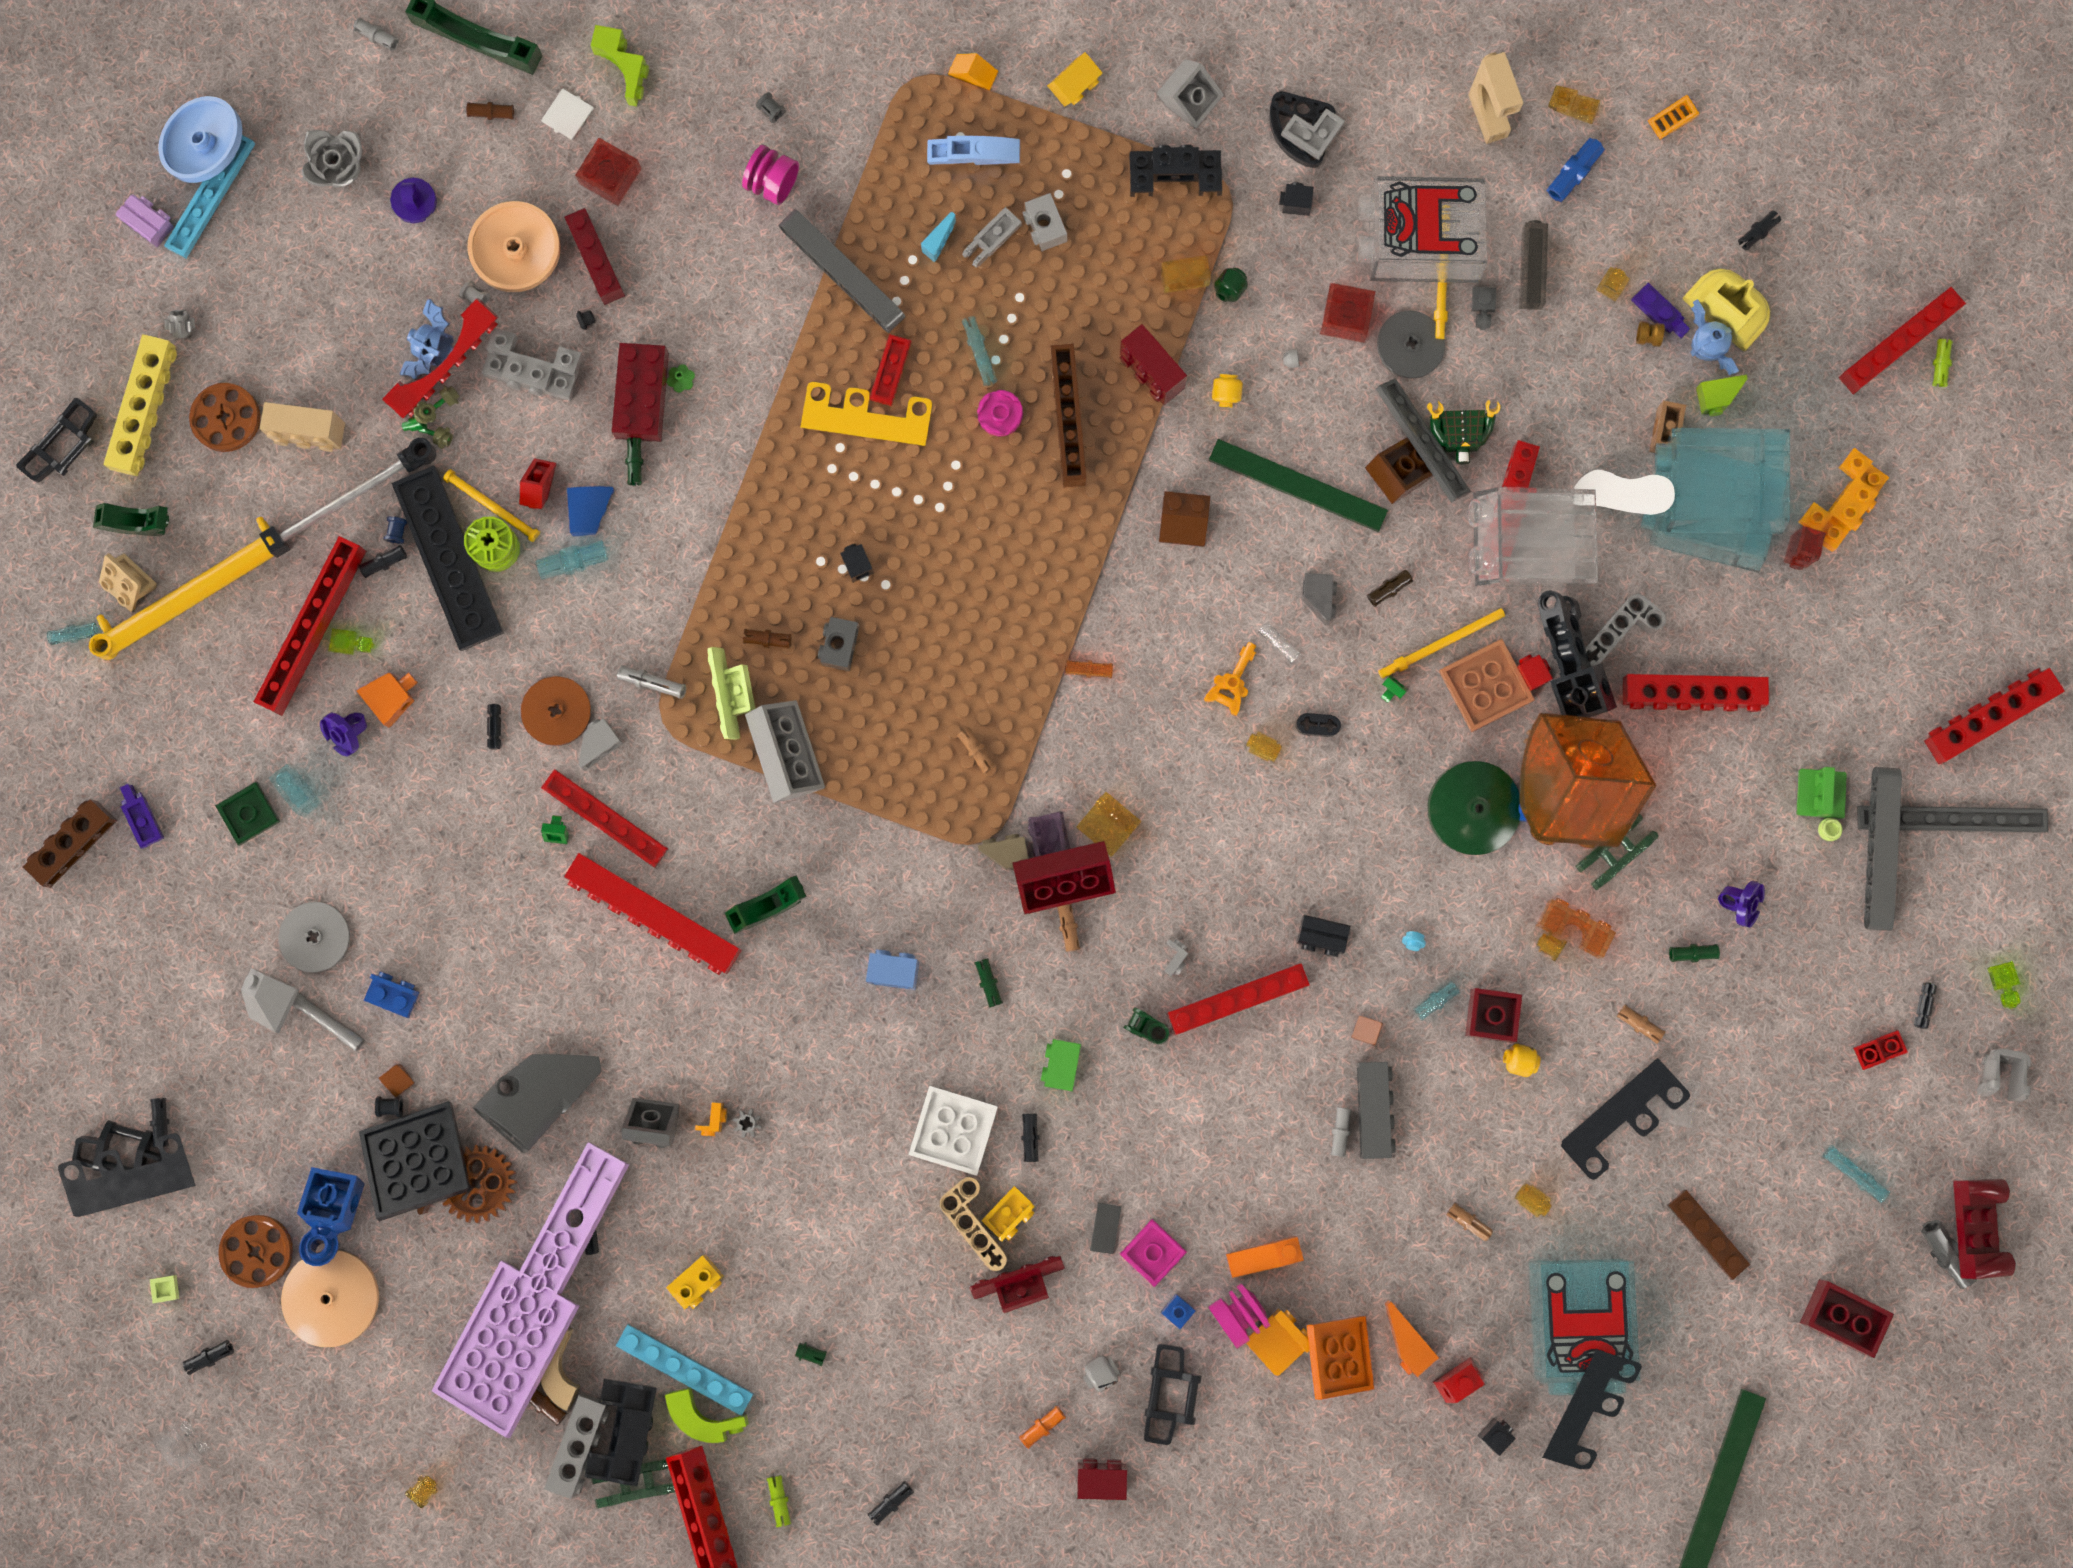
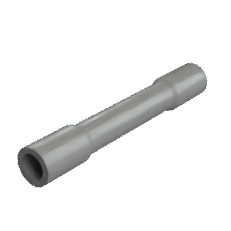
M298 992L292 1005L293 1007L300 1009L354 1051L359 1050L365 1041L363 1038L338 1023Z

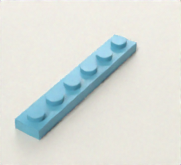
M242 135L240 147L230 164L218 175L202 181L164 244L168 250L187 259L255 146L253 140Z
M627 1324L616 1344V1347L740 1416L743 1415L754 1394L630 1324Z

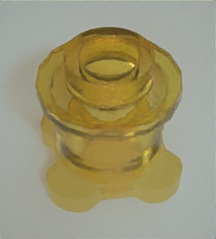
M1550 931L1547 935L1543 933L1536 945L1539 946V953L1541 951L1546 953L1555 962L1567 941L1559 940Z
M419 1476L417 1478L418 1482L414 1487H410L405 1492V1495L422 1509L428 1504L427 1500L430 1496L437 1493V1483L429 1476Z

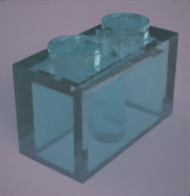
M289 764L284 765L268 778L296 815L305 817L322 804L321 800L295 767Z

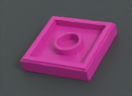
M1151 1219L1119 1254L1155 1288L1187 1251Z

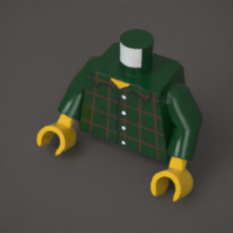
M1487 400L1485 406L1488 413L1486 414L1485 410L1443 411L1444 407L1439 401L1438 408L1432 410V404L1428 403L1427 409L1432 414L1430 416L1431 432L1440 446L1444 447L1445 452H1456V464H1469L1470 452H1477L1480 446L1486 444L1493 432L1496 420L1495 414L1500 411L1499 401H1497L1496 408L1490 409V400Z

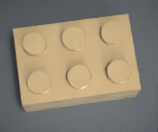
M264 402L260 430L267 435V438L272 439L274 444L288 446V443H294L297 447L304 449L318 446L320 450L333 452V448L341 449L345 422L331 410Z

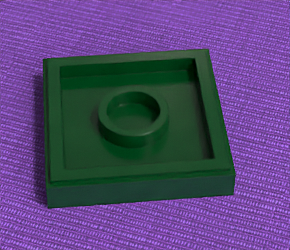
M258 782L252 783L215 805L238 846L280 822Z

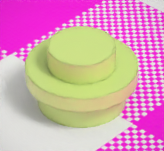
M1826 818L1818 826L1820 837L1826 841H1835L1842 835V825L1835 818Z

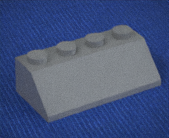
M797 700L761 705L745 714L773 803L792 800L825 788Z

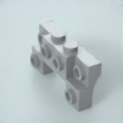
M497 328L492 331L487 346L488 355L482 370L484 377L505 382L512 389L520 390L521 387L529 389V393L537 396H542L543 393L568 401L572 400L577 376L583 360L581 352L559 346L554 363L515 353L514 349L518 340L516 334Z

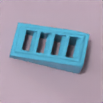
M950 212L921 243L922 252L933 262L938 259L955 226L956 216L953 212Z

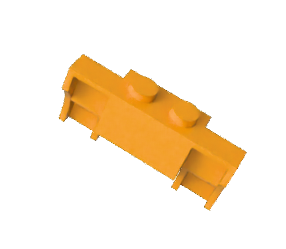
M1856 448L1850 451L1849 455L1838 467L1852 480L1831 508L1826 511L1813 502L1798 521L1816 537L1820 544L1831 552L1838 548L1849 531H1856L1864 521L1861 518L1865 511L1869 513L1877 503L1874 499L1889 479L1886 474L1872 465L1873 461Z

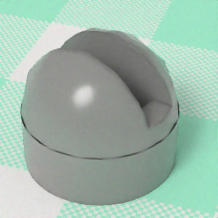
M1292 349L1284 353L1283 363L1289 368L1300 367L1298 349Z

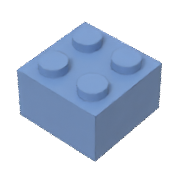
M876 949L875 954L870 953L866 976L867 983L916 990L920 962L915 959L913 954L899 953V957L891 956L892 953L890 951Z

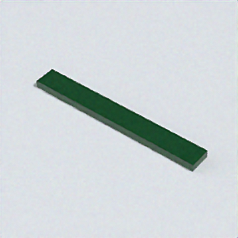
M1217 439L1209 458V462L1376 532L1380 531L1388 512L1385 508L1220 439Z
M1741 1389L1679 1568L1708 1567L1766 1398Z

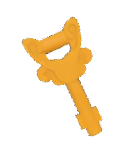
M1248 642L1246 647L1243 646L1239 654L1241 656L1233 674L1226 673L1224 676H1215L1214 684L1216 686L1206 694L1205 702L1217 701L1229 707L1231 714L1237 716L1241 698H1245L1248 694L1247 688L1244 687L1245 683L1240 677L1249 660L1252 661L1256 654L1254 652L1255 644ZM1229 690L1234 695V699L1219 693V691Z

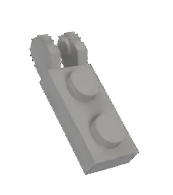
M1005 207L973 238V242L966 247L962 255L965 258L970 257L979 246L983 251L974 259L972 264L978 268L988 256L990 257L1022 226V222Z

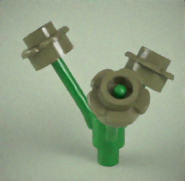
M443 385L444 388L439 391L442 398L434 405L431 403L427 404L425 401L419 402L417 407L414 408V417L409 418L406 422H402V429L404 431L418 430L421 433L433 436V444L438 445L440 449H443L445 446L448 447L453 439L450 428L438 427L436 431H432L427 428V424L436 419V409L445 402L450 407L455 403H459L457 399L460 395L452 385L449 388Z

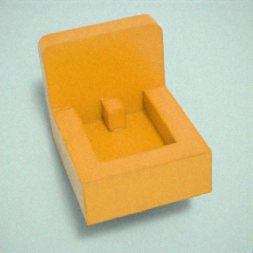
M712 1102L710 1126L695 1125V1130L701 1131L703 1136H715V1132H721L722 1122L726 1123L727 1108H724V1103Z

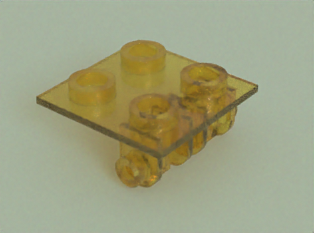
M1105 792L1076 828L1094 843L1105 841L1108 855L1112 857L1142 821L1110 794Z

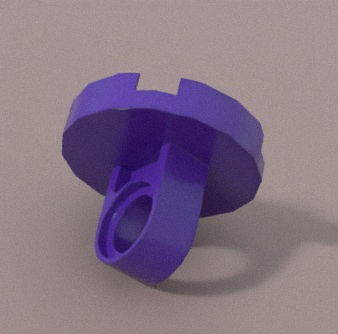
M413 177L402 180L394 187L390 202L391 208L399 218L414 224L425 221L431 213L433 214L436 209L437 198L429 183L423 179Z
M330 712L320 721V728L327 741L331 739L336 745L333 749L339 754L348 757L358 751L359 742L357 736L366 730L367 723L364 715L359 712L351 713L344 718L337 713Z
M1754 880L1750 881L1744 890L1727 886L1718 896V901L1724 908L1736 912V922L1739 926L1750 928L1760 914V911H1757L1759 902L1763 903L1765 887ZM1726 895L1733 897L1735 901L1729 900Z

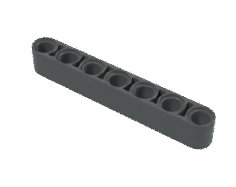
M794 209L778 225L782 232L887 333H890L906 317L893 301L798 210Z
M1874 767L1872 771L1864 926L1867 930L1891 931L1894 926L1902 772L1900 768Z

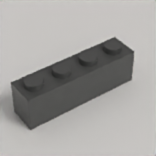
M1388 1062L1357 1063L1360 1159L1392 1158V1153L1396 1151L1395 1139H1391V1129H1394L1395 1121L1394 1115H1390V1105H1393L1394 1097L1393 1091H1389V1081H1392L1393 1074L1392 1067H1388Z

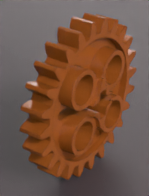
M475 1145L472 1152L469 1147H465L464 1159L471 1191L448 1198L442 1204L445 1207L451 1205L449 1209L450 1214L458 1211L457 1219L461 1220L465 1216V1221L470 1223L474 1217L475 1223L480 1224L481 1217H483L485 1221L489 1222L490 1214L498 1218L499 1213L497 1210L506 1211L504 1203L513 1202L508 1195L516 1193L515 1190L511 1189V1185L517 1184V1181L510 1178L516 1174V1171H508L512 1163H503L506 1155L502 1154L497 1157L499 1150L493 1149L489 1153V1146L485 1145L481 1151L480 1146ZM476 1161H481L483 1165L482 1170L475 1174L472 1166ZM493 1168V1171L486 1175L488 1170ZM493 1177H498L500 1181L499 1186L492 1190L489 1182ZM476 1179L480 1181L481 1187L479 1189L474 1188L476 1185L473 1182ZM468 1194L467 1199L463 1201V1196ZM481 1195L483 1202L479 1207L475 1208L472 1203L475 1196Z

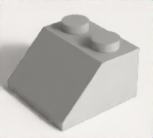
M1186 59L1157 92L1167 108L1195 129L1224 96L1201 63Z

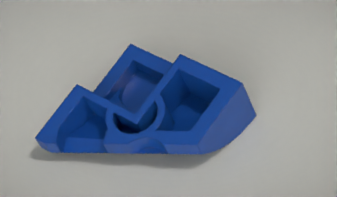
M613 487L567 488L570 534L573 537L596 535L601 518L607 510L606 507L609 499L614 493Z

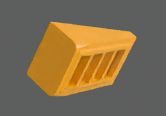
M1685 95L1649 119L1648 123L1659 140L1697 118L1700 113L1689 96ZM1681 106L1685 107V109L1689 113L1688 116L1684 115V113L1680 109ZM1676 110V112L1681 118L1680 121H1677V119L1672 113L1673 111ZM1666 115L1670 117L1674 124L1671 127L1664 118ZM1661 120L1666 130L1662 132L1656 121Z

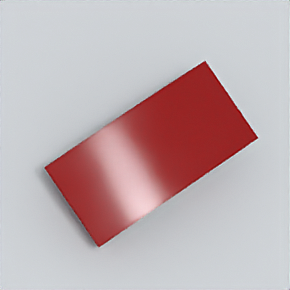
M1899 1030L1853 1048L1862 1070L1908 1053Z

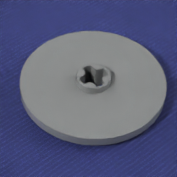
M321 902L304 903L289 912L283 920L278 936L279 947L286 961L296 969L310 973L323 972L338 964L346 954L350 942L349 926L341 912L333 906ZM311 932L319 933L317 943L309 941Z

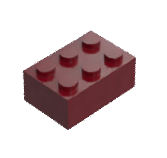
M1143 324L1121 340V356L1119 357L1125 367L1133 369L1137 381L1141 385L1146 384L1150 389L1151 397L1156 402L1160 401L1163 405H1166L1185 389L1186 373Z
M1819 1279L1800 1323L1865 1356L1875 1358L1894 1314L1829 1281Z

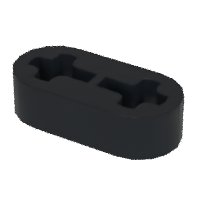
M1304 713L1296 721L1298 732L1307 736L1333 737L1337 735L1341 728L1340 720L1333 715ZM1305 718H1308L1310 723H1317V726H1310L1308 730H1304V726L1300 725V722H1304ZM1328 720H1332V724L1336 725V728L1328 732V728L1320 727V724H1327Z

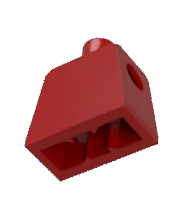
M1470 1357L1433 1381L1446 1403H1458L1484 1386L1485 1378Z

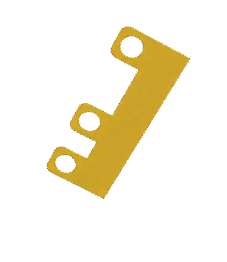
M810 382L808 384L800 428L922 446L926 445L932 408L930 399L911 397L908 401L906 418L868 413L870 394L867 390L859 388L847 389L843 409L828 407L831 387L828 384ZM822 387L825 390L823 400L815 401L812 399L811 391L813 388ZM856 392L864 396V403L859 407L851 405L849 400L850 396ZM914 403H925L927 407L926 413L922 416L915 415L912 412Z

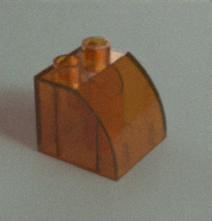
M1539 713L1527 740L1520 774V808L1531 828V835L1538 842L1545 845H1553L1557 842L1579 844L1585 848H1594L1595 846L1619 847L1657 786L1623 724L1618 720Z

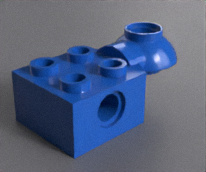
M311 1167L297 1210V1214L312 1227L303 1236L299 1245L300 1256L306 1264L322 1266L329 1263L338 1251V1234L351 1230L365 1185L358 1176ZM321 1244H325L324 1249L321 1252L316 1253L317 1247Z

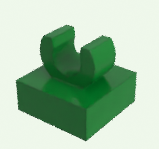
M1389 675L1382 684L1387 690L1381 698L1387 703L1394 695L1401 699L1408 688Z
M552 815L551 824H542L541 833L544 842L568 843L569 834L567 827L563 825L564 822H561L562 816Z

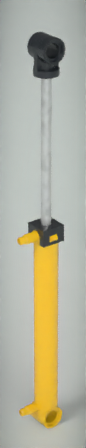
M418 437L412 440L409 447L397 453L399 461L282 533L274 526L270 527L263 517H258L256 521L262 531L259 534L260 538L112 628L104 615H98L96 619L104 634H96L90 639V652L104 660L114 659L121 650L274 556L278 558L291 550L286 541L402 469L405 468L408 473H411L422 465L431 464L436 458L435 448L425 438ZM427 447V452L422 456H418L419 450ZM107 642V649L101 652V646Z

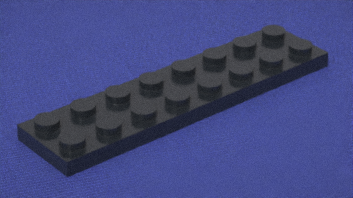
M433 465L391 483L459 650L464 651L504 634L476 563L465 549L464 534L437 468Z

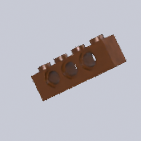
M92 799L84 801L78 806L77 812L72 817L62 822L60 825L61 829L55 835H50L44 841V846L27 858V863L23 868L41 886L51 888L117 820L98 801ZM85 820H88L89 827L83 831L82 824ZM71 837L72 844L67 848L65 842L67 838ZM55 854V861L50 865L49 857Z

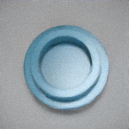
M1406 932V936L1402 939V943L1406 945V948L1412 951H1419L1426 946L1425 936L1418 932Z

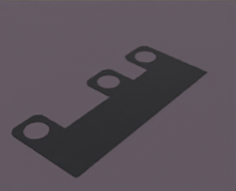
M172 1133L157 1139L162 1161L126 1171L117 1150L101 1152L96 1156L101 1177L88 1181L79 1160L61 1163L58 1166V1171L73 1216L81 1217L196 1186L180 1136ZM167 1139H173L178 1144V1149L173 1154H169L163 1149V1143ZM107 1155H111L117 1160V1166L113 1170H107L102 1165V1159ZM69 1165H73L79 1170V1176L75 1180L67 1179L64 1174L65 1168Z

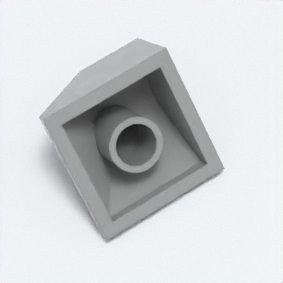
M251 968L244 980L241 992L249 1018L279 1033L299 989L272 975Z

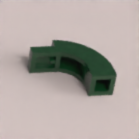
M102 503L96 505L93 528L122 534L165 535V528L169 523L168 507L156 506L148 509H136Z
M796 875L758 897L735 905L726 911L725 915L734 934L786 912L801 903V900L807 896Z

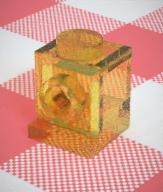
M1610 267L1596 290L1616 301L1630 278L1621 269Z

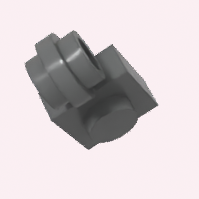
M1473 287L1471 311L1481 312V314L1476 315V328L1486 330V328L1491 327V314H1487V312H1495L1496 288Z

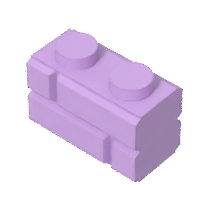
M130 195L124 202L125 204L116 212V216L123 223L155 247H158L174 228L169 222L171 218L161 209L157 212L151 208L153 204L143 196L139 199L135 195Z

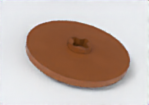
M560 676L547 677L536 682L527 691L521 704V719L526 731L535 740L550 746L566 745L579 738L586 730L591 717V704L584 689L575 681ZM559 705V709L562 711L561 714H556L555 717H552L553 713L550 709L556 708Z

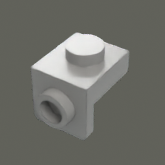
M1169 939L1166 945L1177 952V954L1163 972L1172 977L1174 973L1179 975L1186 964L1182 961L1188 955V952L1185 951L1187 947L1179 940L1175 939L1173 942Z

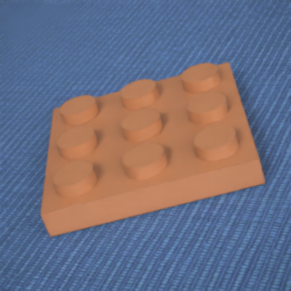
M1503 639L1439 670L1471 733L1535 701Z

